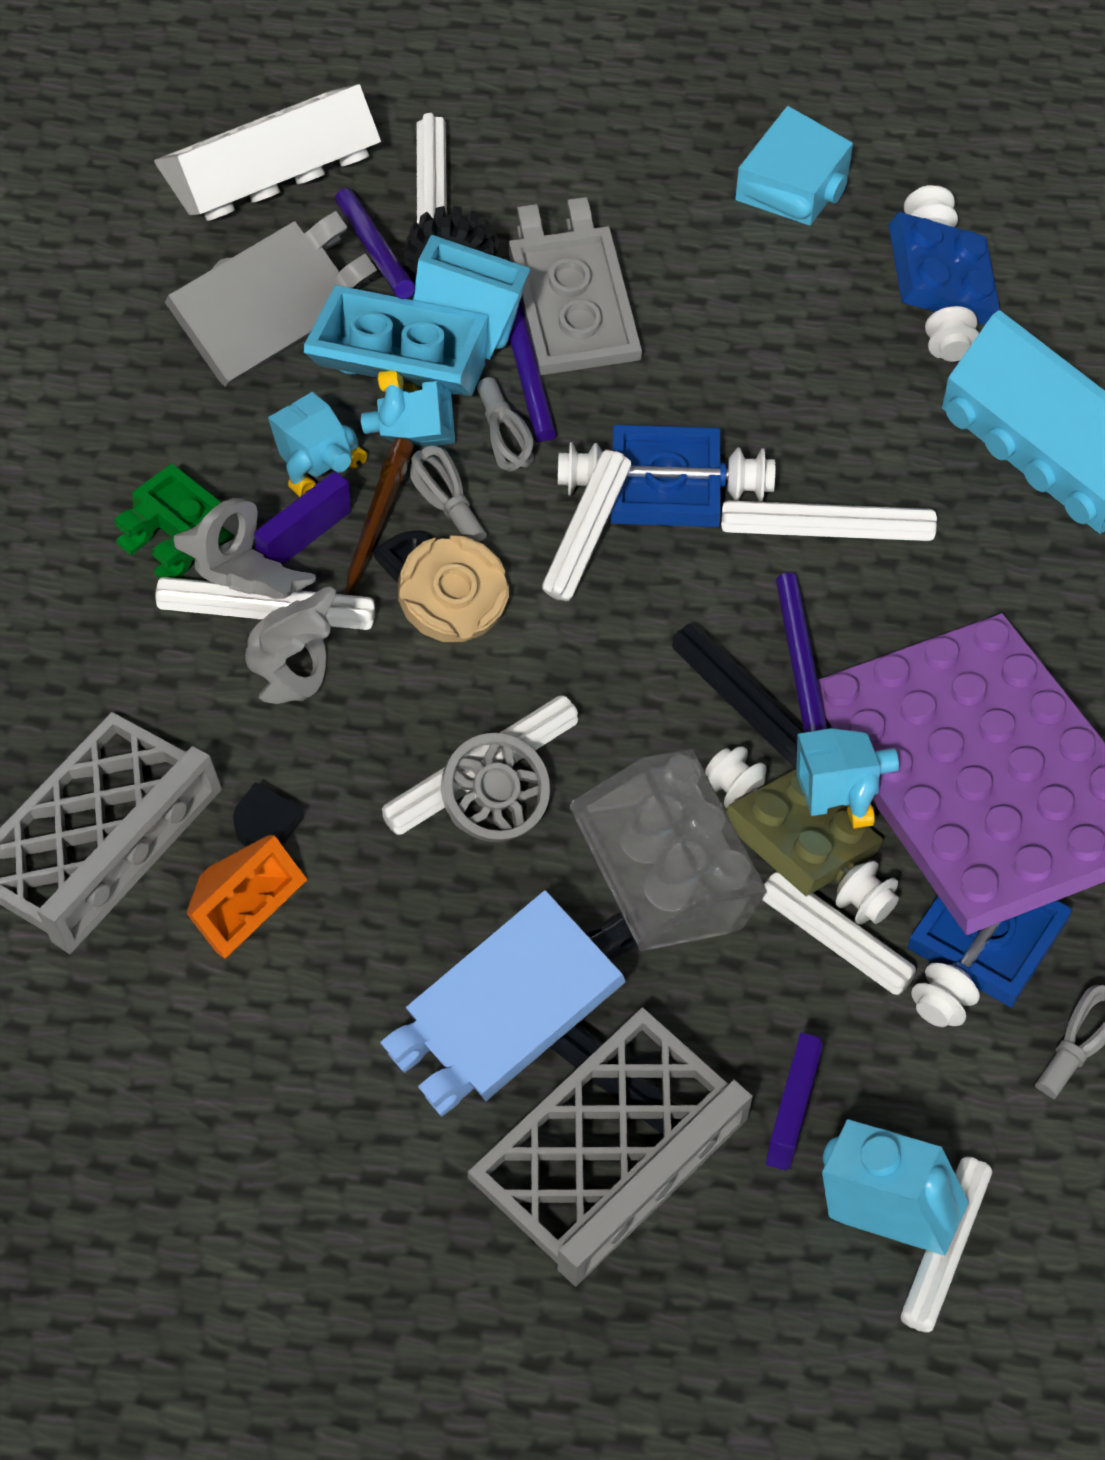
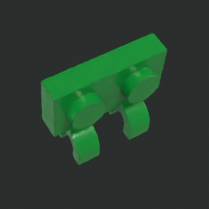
M171 463L132 492L133 509H128L114 518L115 526L124 533L116 539V544L132 556L151 540L157 528L162 529L172 538L166 539L152 549V556L162 563L154 569V575L158 578H180L188 572L192 561L196 558L175 548L174 535L196 527L214 507L222 502ZM222 526L218 545L220 546L233 540L235 535Z

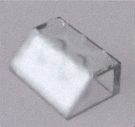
M693 749L642 757L579 796L570 805V809L640 951L726 935L741 930L767 893V889Z

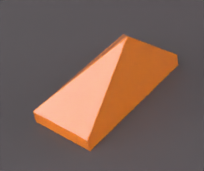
M268 835L209 866L199 876L186 914L215 952L226 959L307 881V878L275 835Z

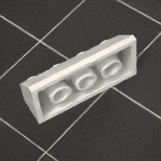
M357 84L330 90L155 159L154 162L188 214L199 215L204 213L206 220L209 221L235 211L232 202L247 195L250 196L253 203L278 194L280 190L277 183L292 177L295 178L297 185L318 178L325 174L322 165L339 159L341 167L369 157L366 148L381 142L361 86Z

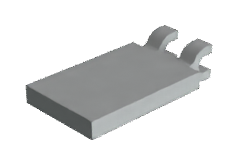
M587 197L567 200L570 218L566 219L568 229L566 233L544 236L538 205L517 207L520 226H517L519 239L509 241V256L511 262L531 268L520 300L540 375L641 360L642 349L610 227L594 228Z
M337 211L320 220L305 233L302 232L296 221L167 296L165 304L217 379L225 387L307 338L335 285L361 289L369 284V277L377 272V269L366 253L349 263L339 272L325 252V250L340 242L341 238L339 235L346 232L348 228Z

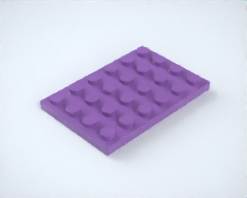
M1003 613L818 679L827 729L834 728L868 733L874 751L892 748L896 750L899 770L897 772L880 774L879 792L875 794L872 801L965 935L972 934L1105 882V742Z

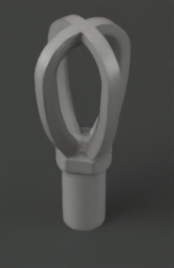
M491 377L482 379L477 384V391L486 409L485 416L490 425V439L498 466L506 471H515L520 466L529 467L534 461V455L532 453L533 437L528 426L517 413L511 411L509 404L503 398L496 380ZM504 423L519 443L522 452L518 456L512 453L503 442L499 429L500 424Z
M428 446L422 451H417L411 457L410 475L418 491L429 503L443 510L447 518H451L462 536L477 542L484 540L487 534L469 508L470 503L463 495L459 473L447 451L437 446ZM433 455L438 456V457L440 458L441 462H440L436 457H434ZM424 461L429 462L438 470L447 484L452 498H449L432 479L422 465Z
M1093 985L1083 994L1070 1018L1064 1040L1056 1048V1055L1035 1084L1038 1090L1053 1099H1056L1076 1068L1082 1067L1088 1057L1095 1054L1105 1045V1022L1087 1041L1080 1046L1075 1045L1076 1035L1090 1009L1098 1002L1105 1001V985Z

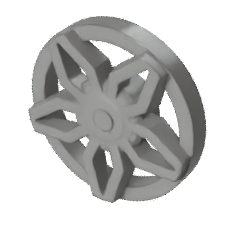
M485 733L467 740L450 756L441 778V794L446 811L451 817L452 822L460 830L483 841L505 842L522 836L538 823L548 805L550 782L543 761L527 743L508 734ZM490 745L483 758L484 767L478 760L462 758L464 754L476 747ZM500 745L503 763H493V757ZM512 750L519 753L529 763L534 772L522 769L515 772L512 769L515 764ZM455 768L471 770L475 774L473 780H467ZM520 780L537 783L538 786L521 791ZM453 781L461 789L471 790V793L463 796L459 806L453 793ZM538 795L532 814L524 822L522 806L516 800L525 801ZM476 801L481 807L479 813L467 818L464 812L471 802ZM508 808L511 811L514 828L503 818L502 810ZM492 811V820L501 831L489 830L478 826L476 823L486 819L489 812Z

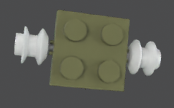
M737 747L732 751L726 748L714 756L705 771V774L708 776L705 789L709 793H715L721 789L727 793L724 799V806L727 810L721 820L724 825L805 897L835 880L839 884L836 906L843 908L853 904L858 908L855 917V923L858 925L865 924L869 919L874 924H877L890 914L899 900V897L894 894L898 881L895 878H890L881 882L875 877L879 867L876 861L866 862L878 852L884 841L869 827L853 829L847 814V808L844 805L828 808L827 814L811 816L804 793H802L796 776V769L764 786L766 765L757 763L749 767L745 763L748 756V750L745 747Z

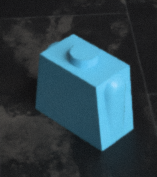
M787 106L738 168L735 200L811 225L828 202L835 204L841 198L847 185L853 143Z
M431 234L418 259L417 276L414 285L415 291L411 300L488 315L485 358L490 360L494 349L505 347L509 340L526 278L531 268Z
M847 1119L839 1137L832 1138L825 1146L823 1152L824 1169L822 1175L829 1217L845 1225L946 1256L969 1201L943 1148Z

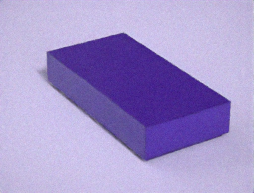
M336 471L328 475L255 531L256 551L264 554V558L279 562L282 565L351 513L349 482Z
M800 1032L770 1140L766 1160L767 1166L787 1171V1168L791 1169L821 1056L823 1043L820 1037Z

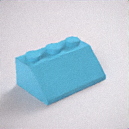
M335 285L304 343V353L318 366L340 370L343 373L361 374L378 378V373L381 371H396L403 376V383H414L422 387L424 382L438 381L443 387L448 388L451 394L472 396L485 367L488 315Z

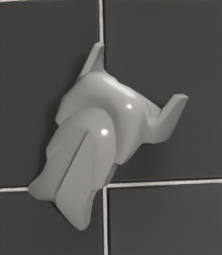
M232 498L223 501L214 507L196 527L174 535L175 548L196 558L194 566L198 574L212 583L228 586L232 590L247 594L264 595L273 599H284L291 596L293 592L316 582L315 574L282 567L281 563L264 558V554L252 549L258 511L254 503L242 498ZM223 526L235 536L233 540L219 546L218 538Z
M324 587L305 600H296L286 607L283 606L273 610L250 632L245 651L247 667L252 672L263 676L269 681L259 693V699L274 704L294 700L304 701L318 691L326 671V651L323 639L330 633L331 626L326 618V614L336 596L334 588ZM304 646L310 653L313 666L311 675L305 678L296 675L285 663L288 657L300 652Z

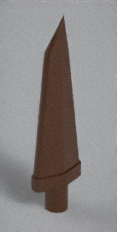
M395 438L387 459L384 460L380 471V478L348 570L345 595H349L361 578L399 485L404 479L407 464L414 448V444L408 439Z

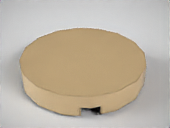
M450 535L449 539L436 540V538L424 541L408 555L398 579V601L407 620L422 634L441 642H465L484 635L499 622L509 598V584L507 587V580L504 576L505 569L500 559L489 548L468 537Z

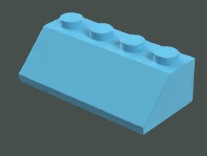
M998 310L990 317L948 377L942 409L946 411L947 417L956 427L960 429L967 428L985 442L988 451L995 458L1009 461L1024 473L1026 480L1035 490L1040 492L1046 491L1063 504L1068 515L1074 521L1080 524L1087 523L1101 534L1105 531V390L1001 310Z

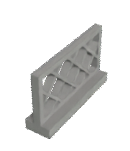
M111 712L0 827V859L16 857V875L0 878V905L48 933L52 943L68 954H71L222 790L210 755L194 746H191L185 752ZM116 733L131 742L132 753L101 759L100 749ZM163 762L173 765L161 779L144 782L143 766ZM133 769L134 785L104 790V774ZM93 776L94 793L63 799V788L72 779ZM136 800V806L123 820L106 823L105 806ZM95 809L96 825L66 831L65 814ZM55 816L56 833L25 839L24 829L33 819ZM97 841L98 847L85 861L68 864L67 847ZM57 850L56 867L27 872L26 855ZM58 882L59 888L41 908L28 901V888Z
M642 1007L468 1171V1179L558 1264L557 1270L576 1287L748 1120L752 1095L735 1080L730 1084L724 1081ZM643 1031L661 1047V1064H625V1046ZM618 1054V1064H607ZM669 1055L679 1064H669ZM591 1078H618L619 1105L582 1106V1087ZM626 1078H662L663 1105H626ZM670 1078H695L710 1093L698 1105H670ZM575 1094V1106H563ZM663 1118L664 1138L655 1147H627V1119ZM548 1119H575V1147H538V1128ZM582 1119H619L620 1147H583ZM671 1119H682L671 1130ZM531 1136V1147H519ZM538 1160H576V1190H538ZM583 1160H620V1180L610 1190H583ZM628 1160H640L628 1172ZM504 1161H531V1190H504L490 1174ZM519 1203H531V1214ZM538 1203H576V1223L557 1240L539 1223ZM583 1203H596L584 1214Z

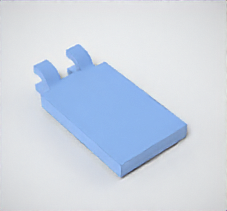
M544 890L406 1006L415 1022L396 1029L380 1043L403 1073L420 1062L429 1051L443 1064L445 1069L435 1072L418 1086L426 1096L427 1101L442 1117L456 1107L473 1089L487 1101L626 981L616 966Z

